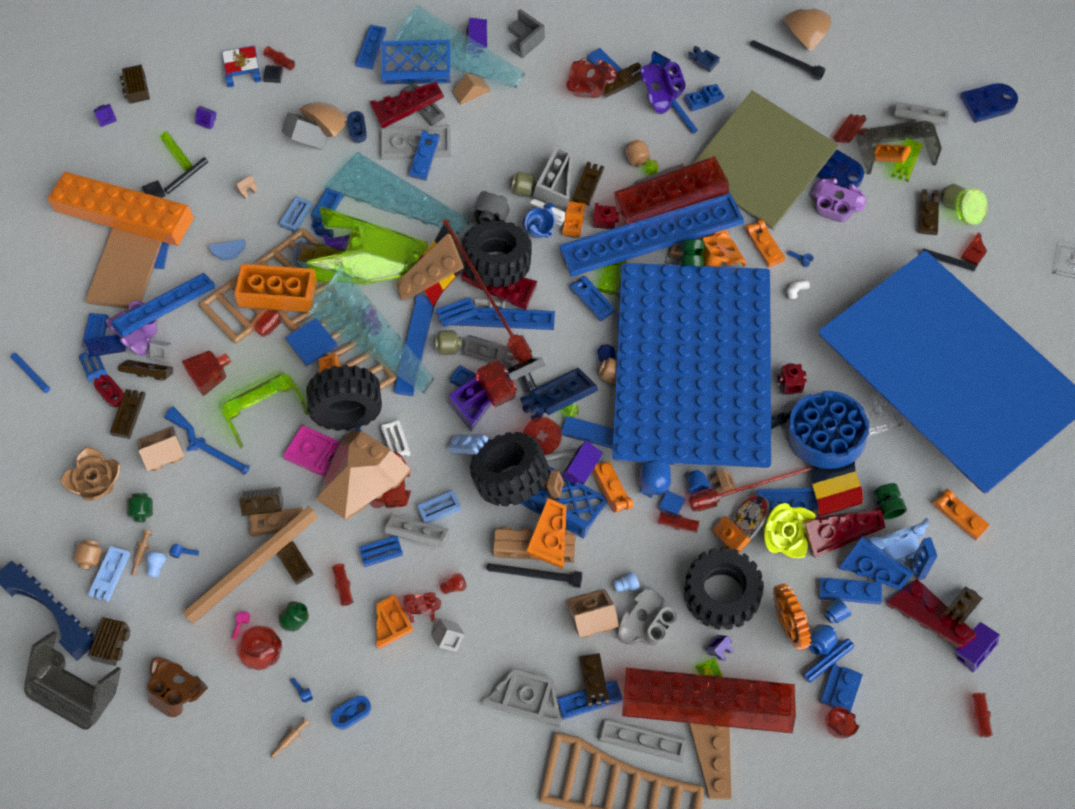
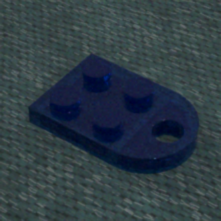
M1002 83L961 92L960 95L974 123L1009 114L1015 109L1018 102L1016 91L1009 85ZM1004 95H1009L1011 99L1005 98Z
M836 150L816 177L820 179L835 178L837 183L834 185L849 189L850 184L858 188L863 181L864 169L859 162ZM854 176L858 180L852 181L849 177Z

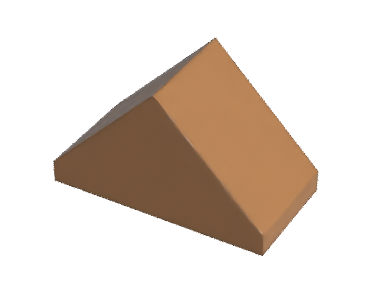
M466 73L452 93L461 105L491 90L482 77Z

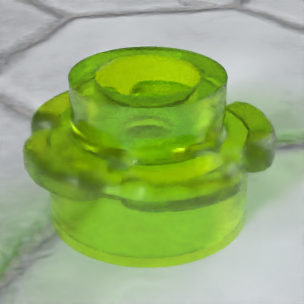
M649 159L645 163L646 173H649V175L658 173L657 160Z
M570 404L561 409L565 417L575 418L580 413L578 411L579 406L575 404Z

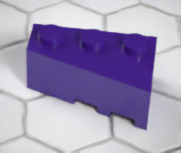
M495 363L449 395V405L471 432L505 386L507 377Z

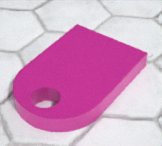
M302 425L284 453L283 458L315 474L326 476L331 464L330 460L334 458L340 442Z

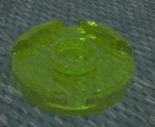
M970 188L965 190L959 197L961 198L960 202L957 203L958 216L962 222L969 225L979 224L987 215V198L980 189Z

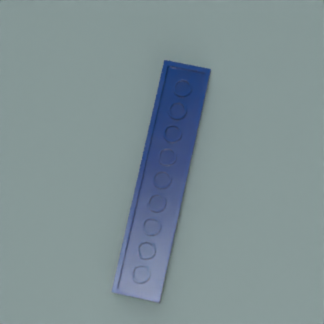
M731 193L571 241L559 245L570 276L573 277L680 244L681 240H693L744 224V218Z

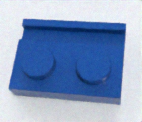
M834 663L820 703L850 714L863 674L846 667L842 668Z

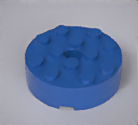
M822 391L819 394H809L800 399L791 412L788 429L789 443L796 455L810 465L826 469L844 467L854 462L863 453L869 433V419H867L861 404L844 393Z

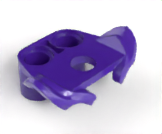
M669 62L665 67H660L656 63L643 65L640 69L642 82L645 81L648 90L647 98L655 111L663 114L670 109L672 101L679 98L685 90L686 83L681 68L676 62ZM658 83L660 90H653L651 84Z

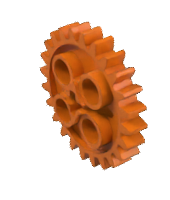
M786 583L774 586V592L772 593L774 595L773 600L776 603L774 605L776 614L783 626V630L786 631V636L789 638L790 643H793L794 648L796 647L797 650L809 647L811 645L809 637L811 634L808 629L810 628L807 625V617L801 608V603L797 601V595H794L793 589H790V586Z

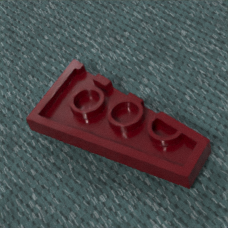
M433 82L417 87L415 91H403L395 97L386 96L383 97L384 100L369 102L382 128H385L444 98V95L438 83Z
M465 271L462 274V281L525 311L537 287V281L528 278L519 279V282L511 283L507 287L484 286L481 282H475Z
M879 508L802 520L810 552L814 558L856 541L862 536L865 537L886 528L882 510Z
M918 579L887 601L889 608H895L902 612V615L906 618H912L925 629L929 628L937 633L938 637L960 650L976 638L977 633L965 622L961 626L958 624L959 618L951 619L952 613L949 615L944 614L948 607Z

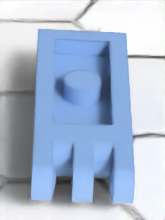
M457 434L451 439L447 449L451 453L476 455L479 452L478 449L484 446L483 443H486L488 438L485 435Z
M110 546L88 595L90 597H94L96 594V599L101 600L103 597L104 601L109 602L130 557L129 551Z

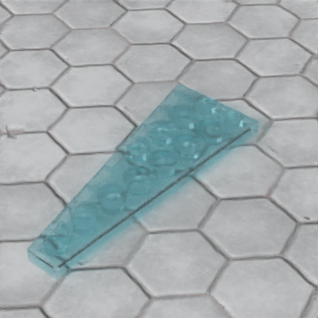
M416 5L394 41L450 40V68L462 70L517 88L525 75L519 68L419 5ZM423 45L419 49L424 56L431 50L427 45ZM439 45L435 50L442 55L446 51V45ZM405 46L402 49L408 55L414 50L411 46ZM434 51L427 57L428 60L433 62L439 58ZM417 52L414 54V56H417L421 59L423 58ZM441 60L438 63L440 65L447 66V64L443 60Z
M359 152L325 185V190L327 188L342 193L343 197L347 196L355 199L357 202L371 204L372 207L393 214L404 215L408 219L413 218L422 221L426 225L431 224L441 229L446 224L450 232L459 235L469 224L468 218Z
M339 268L309 310V313L425 394L435 379L346 271Z

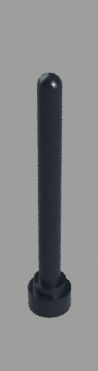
M755 40L750 42L751 47L810 72L814 79L820 81L824 76L825 67L820 65L811 66Z
M491 563L486 565V570L489 572L568 582L572 587L581 588L583 572L580 571L564 574Z

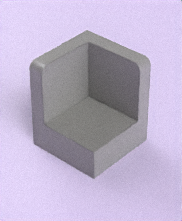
M441 618L432 634V638L439 648L456 653L465 636L457 623Z

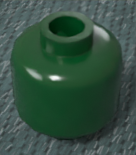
M134 493L132 497L127 499V516L133 518L134 522H146V518H150L153 515V500L151 497H148V494Z
M297 601L289 602L278 614L280 626L286 631H298L309 619L308 609L305 604Z

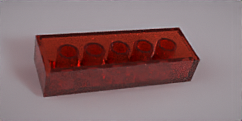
M713 156L614 192L615 202L625 225L729 194V182L716 157Z

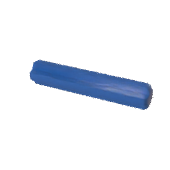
M850 639L844 640L803 673L804 679L811 683L854 648V643Z

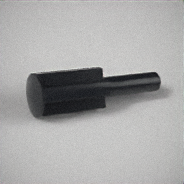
M792 410L771 416V429L785 423L787 418L790 417Z

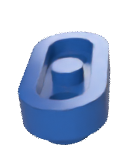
M365 696L354 697L333 711L331 715L333 725L340 730L351 727L370 714L371 703ZM359 706H365L363 711L357 710ZM346 717L345 722H339V719Z

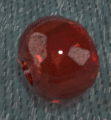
M253 625L244 630L239 635L236 645V655L243 666L258 671L266 670L270 666L275 665L282 651L280 637L271 627L263 625ZM258 649H264L263 651L256 652Z

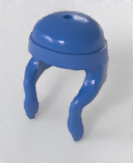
M544 204L543 208L531 209L524 215L522 226L528 235L535 238H549L553 236L551 229L554 227L556 220L551 208L555 204Z

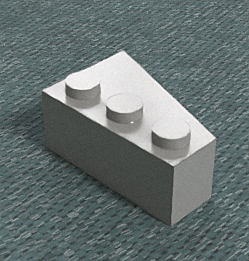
M556 145L536 184L533 197L546 203H553L556 207L565 211L569 201L572 151Z

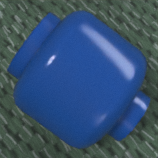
M824 624L815 626L810 632L811 645L808 648L816 655H827L838 642L835 629L830 625Z

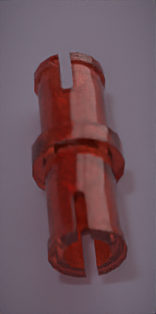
M270 46L264 49V56L273 60L275 64L282 65L290 71L295 67V61L286 57L283 52H278Z
M660 512L658 524L675 527V530L683 529L695 533L698 532L699 520L684 518L680 514L675 516Z
M336 564L332 567L336 581L334 584L335 589L338 590L341 606H348L354 603L350 591L351 582L347 579L345 565Z
M981 693L972 694L975 707L974 718L977 719L979 737H992L991 712L988 711L986 693H982V695Z

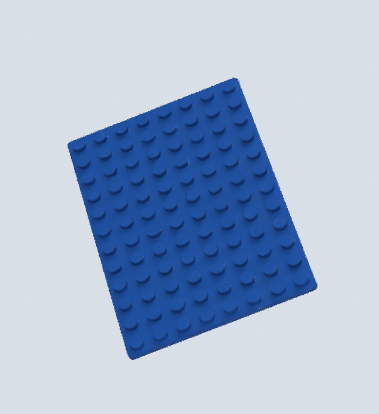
M927 251L920 253L818 332V335L984 494L992 490L1075 420V384Z
M639 263L622 264L613 460L632 462L662 461L675 464L769 468L771 466V313L769 269Z

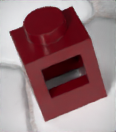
M595 203L593 228L614 229L615 222L619 223L620 212H616L617 207L602 206L599 203Z

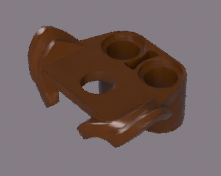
M155 657L151 661L150 674L152 677L147 686V700L151 706L169 717L179 716L183 712L184 703L196 701L208 689V686L198 676H192L177 663L162 657ZM179 675L183 676L185 681L183 683H175L173 678Z

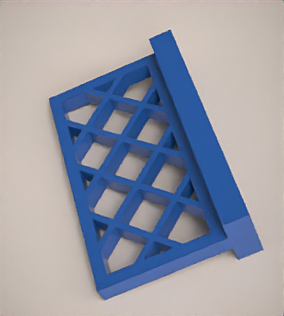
M450 40L382 41V83H451ZM423 45L431 48L425 56L419 51ZM439 45H446V51L442 55L435 50ZM386 46H394L397 50L389 56L386 53ZM405 46H411L414 49L408 56L402 51ZM434 51L439 58L434 63H431L427 57ZM399 52L405 57L400 64L393 59ZM416 52L423 57L417 64L410 59ZM424 60L431 65L427 70H421L418 67ZM443 60L447 64V70H439L436 65ZM390 61L397 66L393 71H386V65ZM407 61L414 65L410 71H405L402 68Z
M549 466V472H548V473L550 474V473H551V470H556V469H554V468H552V467ZM562 477L567 487H563L561 492L569 491L571 498L561 500L559 497L556 502L573 504L574 510H566V529L584 539L588 534L589 528L608 502L605 496L581 483L576 486ZM542 488L535 496L529 497L528 501H521L519 503L541 515L547 501L545 495L550 493L543 491ZM581 490L584 496L574 497L572 491ZM597 499L601 501V504L591 507L589 500ZM586 500L587 508L577 509L576 502ZM589 512L591 518L587 522L580 518L579 514Z

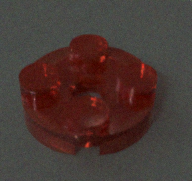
M548 417L532 419L523 431V434H528L538 441L544 455L553 453L562 441L560 426ZM540 431H543L544 434H548V437L545 438L544 442H541V439L537 438V435L540 434Z

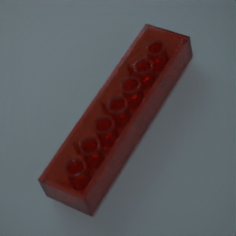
M626 667L622 716L793 734L796 719L795 684Z

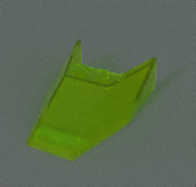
M320 206L324 227L351 229L346 252L308 260L307 264L309 269L315 270L317 282L370 284L403 277L425 252L428 242Z

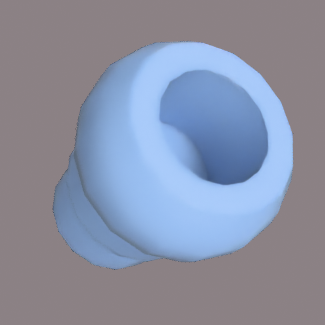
M149 552L147 554L148 576H159L160 569H162V565L166 561L165 554Z
M629 572L626 576L621 577L622 579L614 581L616 592L624 590L636 591L640 588L635 572Z

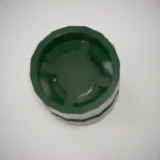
M681 240V252L683 255L680 256V265L703 267L704 257L702 253L705 251V241Z
M896 483L882 485L873 491L876 503L880 505L879 509L882 510L885 520L894 519L906 513L907 507L904 500L900 498L901 492Z

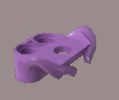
M835 178L820 179L815 183L811 191V195L816 198V212L818 215L837 222H845L854 211L864 210L866 197L853 184H850L849 189L834 185L837 183ZM838 191L842 192L844 194V198H835L834 193ZM827 204L829 207L823 208L820 205ZM843 209L846 213L841 214L838 210Z
M133 301L129 305V311L145 303ZM119 312L113 317L106 319L110 331L114 330L121 338L119 340L123 345L138 355H145L148 352L150 339L157 333V319L124 337L111 326V321L126 314V312Z

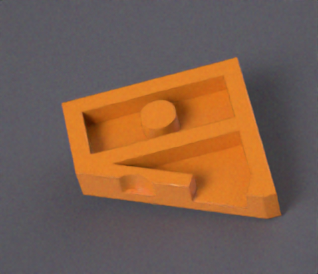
M395 594L377 603L376 645L378 649L414 631Z

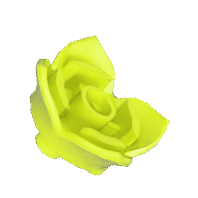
M786 503L778 504L762 525L766 548L771 553L777 554L781 552L791 558H804L808 549V542L805 538L802 520L814 519L816 515L806 508H791Z

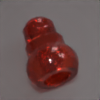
M455 573L446 582L441 583L440 588L443 594L456 591L462 592L467 588V584L461 573Z

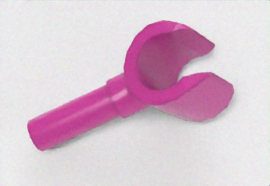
M241 611L237 613V623L231 636L232 639L236 640L242 623H249L250 614L248 612Z

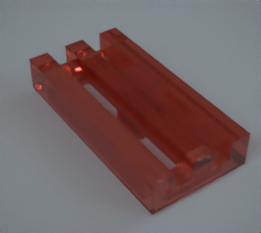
M850 114L834 135V141L850 143L867 120L866 116L861 115L860 117L859 114L855 116Z

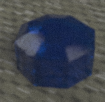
M609 344L601 345L597 350L598 360L602 362L608 358L615 359L614 347Z

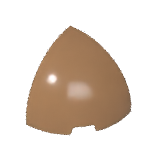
M815 8L807 10L798 9L783 18L792 32L810 51L823 39L831 24V17L824 11Z
M312 102L299 108L306 120L316 121L326 137H335L344 128V121L348 120L340 109L324 102Z

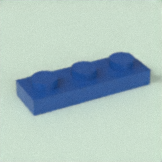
M931 537L922 539L910 563L911 571H913L918 580L926 578L937 558Z
M820 577L819 599L833 601L838 597L844 602L881 605L882 583Z

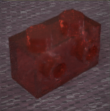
M498 359L478 368L476 373L477 379L494 408L515 399L517 391L514 381H510L507 376L506 367L504 364L501 365Z

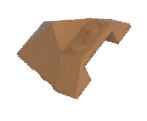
M351 430L339 444L316 500L347 520L367 507V504L374 499L382 497V494L389 489L399 486L411 469L392 450L365 432Z

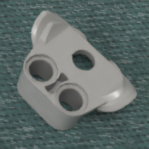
M647 588L635 597L638 603L630 615L626 611L622 617L618 637L625 644L632 645L640 641L648 645H656L665 638L677 620L676 611L671 607L664 606V598L653 589ZM638 610L646 612L647 619L645 621L637 619L636 613ZM662 614H666L670 621L665 622L662 619ZM651 630H655L658 633V639L651 636Z

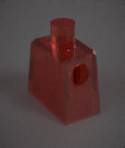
M210 350L182 361L186 372L202 396L226 379L227 376L223 367L231 363L226 353L216 358Z

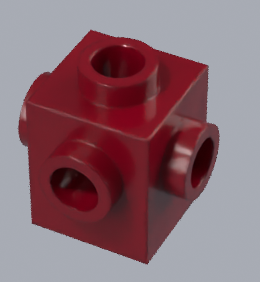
M794 363L783 365L781 373H778L779 385L782 384L784 395L803 393L807 375L806 371L802 370V365Z

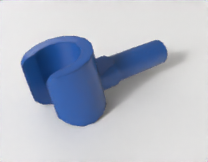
M791 250L788 252L789 255L800 260L803 267H808L814 259L810 253L802 256Z
M174 544L169 551L170 556L177 559L181 553L199 556V551L183 548L179 544Z
M295 678L290 680L297 689L303 703L313 700L309 688L303 690Z

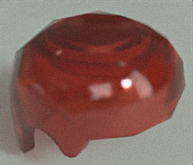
M838 706L830 709L825 717L827 731L838 739L852 737L860 726L856 723V715L844 707Z

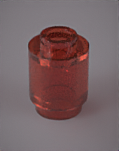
M267 310L256 321L255 331L262 337L270 335L281 323V316L275 310Z

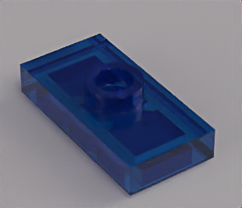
M117 334L83 340V346L88 357L126 351V346L120 342L119 339L121 338Z

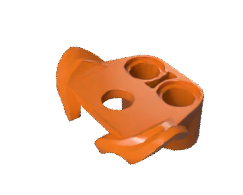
M726 230L703 238L702 241H705V251L702 253L704 266L720 267L722 261L726 265L741 263L742 266H746L745 258Z

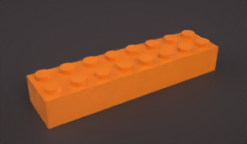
M65 171L47 199L55 212L114 227L175 246H179L194 219L188 205Z

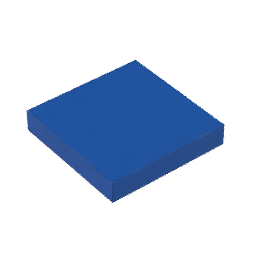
M317 318L285 337L286 342L306 367L338 347L336 341Z

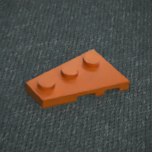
M549 498L547 499L525 552L561 569L564 568L565 505Z

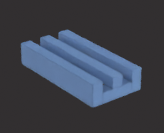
M296 196L280 221V227H286L287 230H292L295 233L313 207L312 202ZM292 214H293L294 216L292 217V219L290 220V222L287 223L288 220L290 219V217H291Z
M453 490L417 505L424 523L428 524L461 510L460 503ZM451 498L453 499V500H451V501H449V502H446V503H444V504L437 505V506H435L434 508H432V509L427 510V511L424 512V510L427 509V508H429V507H432V506H434V505H436V504H439V503H441V502H443V501H446V500H448V499H451Z

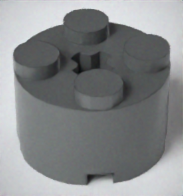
M481 191L469 212L470 222L479 225L480 222H489V220L506 221L510 212L507 198L503 195L498 196L487 191Z

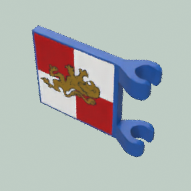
M255 45L222 51L225 79L228 87L234 86L233 76L248 73L253 74L254 82H261Z

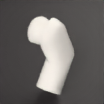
M809 281L793 282L786 289L788 299H796L798 291L809 289Z

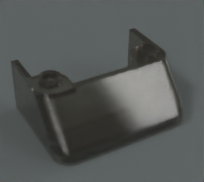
M913 120L860 128L856 139L867 175L871 174L875 161L872 145L924 138L932 165H936L942 146L934 124L929 121Z
M52 631L31 647L24 692L34 702L79 728L88 730L96 724L115 696L121 668L117 667L100 679L96 687L65 670L66 661L63 654L54 649L57 632Z

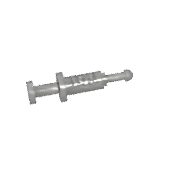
M477 297L472 299L475 305L489 306L490 308L499 306L502 309H505L506 301L496 302L494 297H491V299Z

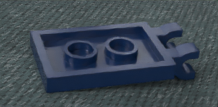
M578 367L529 391L530 395L521 397L520 402L525 405L522 409L526 414L529 412L534 414L530 417L536 423L541 420L544 413L550 415L597 392L598 389L597 385Z

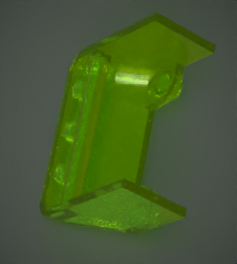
M281 370L274 371L219 400L218 409L240 449L244 446L231 420L239 416L242 410L273 394L291 390L305 415H308L305 399L292 377Z

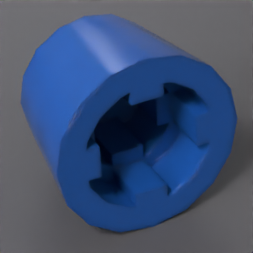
M694 470L689 474L688 485L691 495L700 496L711 489V485L703 472Z
M838 597L829 604L824 614L831 624L834 622L838 624L852 615L846 604Z

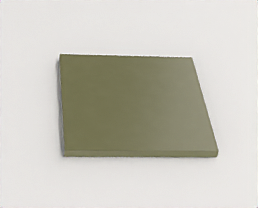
M751 90L688 169V173L721 196L731 193L738 207L758 220L763 219L765 224L774 230L839 146L831 139Z

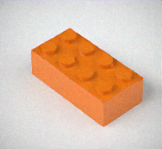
M241 264L234 294L238 307L312 312L317 286L315 270Z

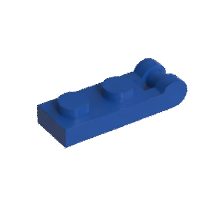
M422 130L409 177L427 181L440 134L434 133L433 135L429 134L428 131ZM426 140L432 141L431 145H427Z
M582 276L578 282H573L569 285L570 291L583 302L600 322L615 313V308L586 276Z

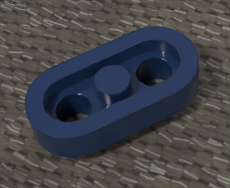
M353 111L347 116L349 135L353 142L361 143L367 138L365 118L363 113Z

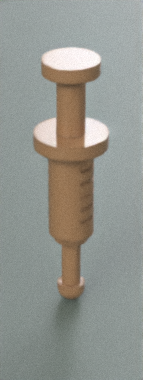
M148 530L142 531L144 533L142 542H137L136 544L138 549L133 560L135 565L131 572L132 576L136 575L137 567L142 562L145 550L149 549V545L146 543L152 532Z
M304 717L296 729L294 727L290 728V733L279 743V747L271 753V758H275V755L281 749H286L297 736L301 737L299 732L306 725H310Z

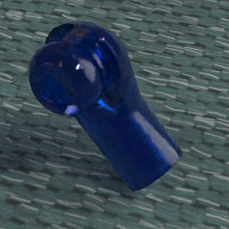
M316 217L312 220V229L317 236L324 237L323 235H327L328 238H333L334 230L325 228L321 218Z

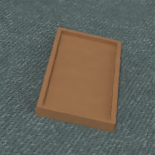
M113 227L86 296V302L94 305L129 309L131 302L143 301L162 242Z

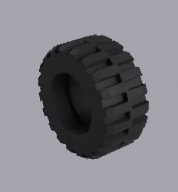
M505 220L480 222L479 225L472 226L471 230L469 229L463 237L462 252L467 259L463 265V270L475 282H481L484 286L507 287L511 283L515 284L519 282V279L522 280L530 270L532 255L531 239L520 226H515L512 222L507 223ZM498 251V252H503V253H506V254H505V255H491V254H488V252Z
M343 365L340 367L332 366L330 369L325 368L321 373H316L306 387L308 414L320 427L324 426L325 429H335V431L345 429L348 431L357 426L361 428L363 425L366 426L371 421H374L382 410L379 379L364 367L361 369L356 365Z
M506 432L505 435L499 434L491 440L488 439L484 446L478 449L479 452L472 456V461L470 462V475L480 496L486 502L497 506L501 504L503 507L509 506V504L518 505L521 501H528L529 497L535 496L538 490L543 488L549 475V465L540 444L535 438L521 432H515L514 434ZM517 465L512 470L501 473L506 468Z
M721 547L720 551H716L715 548L710 549L708 554L703 552L698 556V560L694 559L687 571L684 585V599L687 602V608L690 612L694 611L693 617L697 620L701 618L703 625L707 627L709 624L715 625L714 629L720 630L721 626H724L726 630H730L735 624L737 627H741L745 621L749 622L753 618L754 613L759 608L764 589L762 573L760 570H756L758 565L754 561L750 562L748 555L745 553L743 555L738 554L739 550L727 551V547ZM716 575L730 576L742 587V596L736 601L729 603L716 601L707 594L704 588L705 581Z

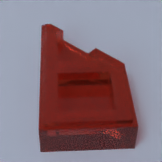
M977 233L960 259L977 266L987 253L981 239V233Z

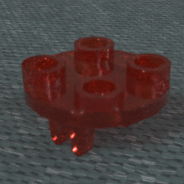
M427 592L424 595L418 596L407 594L403 596L401 610L409 613L410 623H414V614L429 613L430 620L434 621L435 611L439 610L442 604L434 592Z

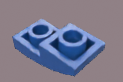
M714 84L703 86L700 92L685 94L684 100L691 111H696L719 102L725 96L719 86Z

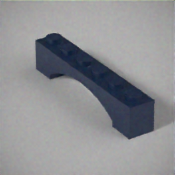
M10 561L0 570V586L11 597L15 594L26 596L49 609L60 629L61 639L58 642L78 661L90 650L93 643V633L87 627L82 629L79 626L81 622L73 614L68 616L65 613L68 609L60 601L55 603L52 600L54 598L52 593L48 589L42 590L39 587L41 583L34 576L29 578L26 575L28 570L21 563L17 566L13 561Z

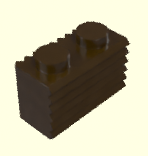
M139 64L122 68L123 75H120L122 86L125 85V88L122 89L124 98H128L130 104L150 100L143 66Z
M280 486L278 488L271 487L270 489L263 488L262 490L255 489L254 491L251 489V491L247 490L246 492L243 490L239 499L242 516L280 512L284 505Z
M102 617L88 653V657L92 661L116 666L117 661H120L123 656L122 647L124 642H127L130 637V629L126 622Z

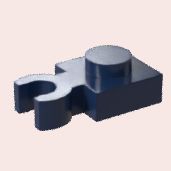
M694 46V53L688 52V58L696 60V65L708 72H711L720 62V57L708 50L702 52L698 46Z

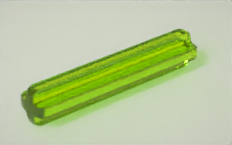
M169 132L161 133V140L185 171L191 168L192 163Z

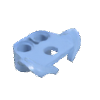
M924 518L920 524L885 536H871L869 541L900 563H904L913 559L920 545L917 538L923 537L925 529L929 525V519Z

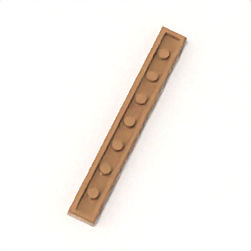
M310 506L305 508L184 610L183 614L193 624L317 520L319 517Z

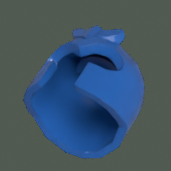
M662 461L641 464L639 477L641 489L639 492L647 495L649 498H652L653 495L665 493L671 485L670 465Z

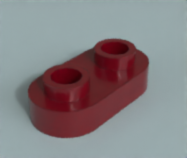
M100 375V378H96L94 381L95 389L109 406H120L124 395L122 389L111 376Z

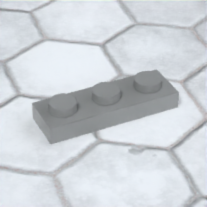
M896 102L894 116H898L901 119H915L918 122H932L935 125H947L949 111Z
M391 515L385 527V533L438 547H443L449 530L396 515Z

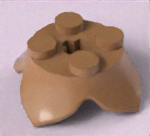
M85 447L77 456L76 467L67 470L62 475L60 481L68 491L80 495L84 500L92 501L113 491V485L119 477L121 466L114 459L106 460L98 450Z

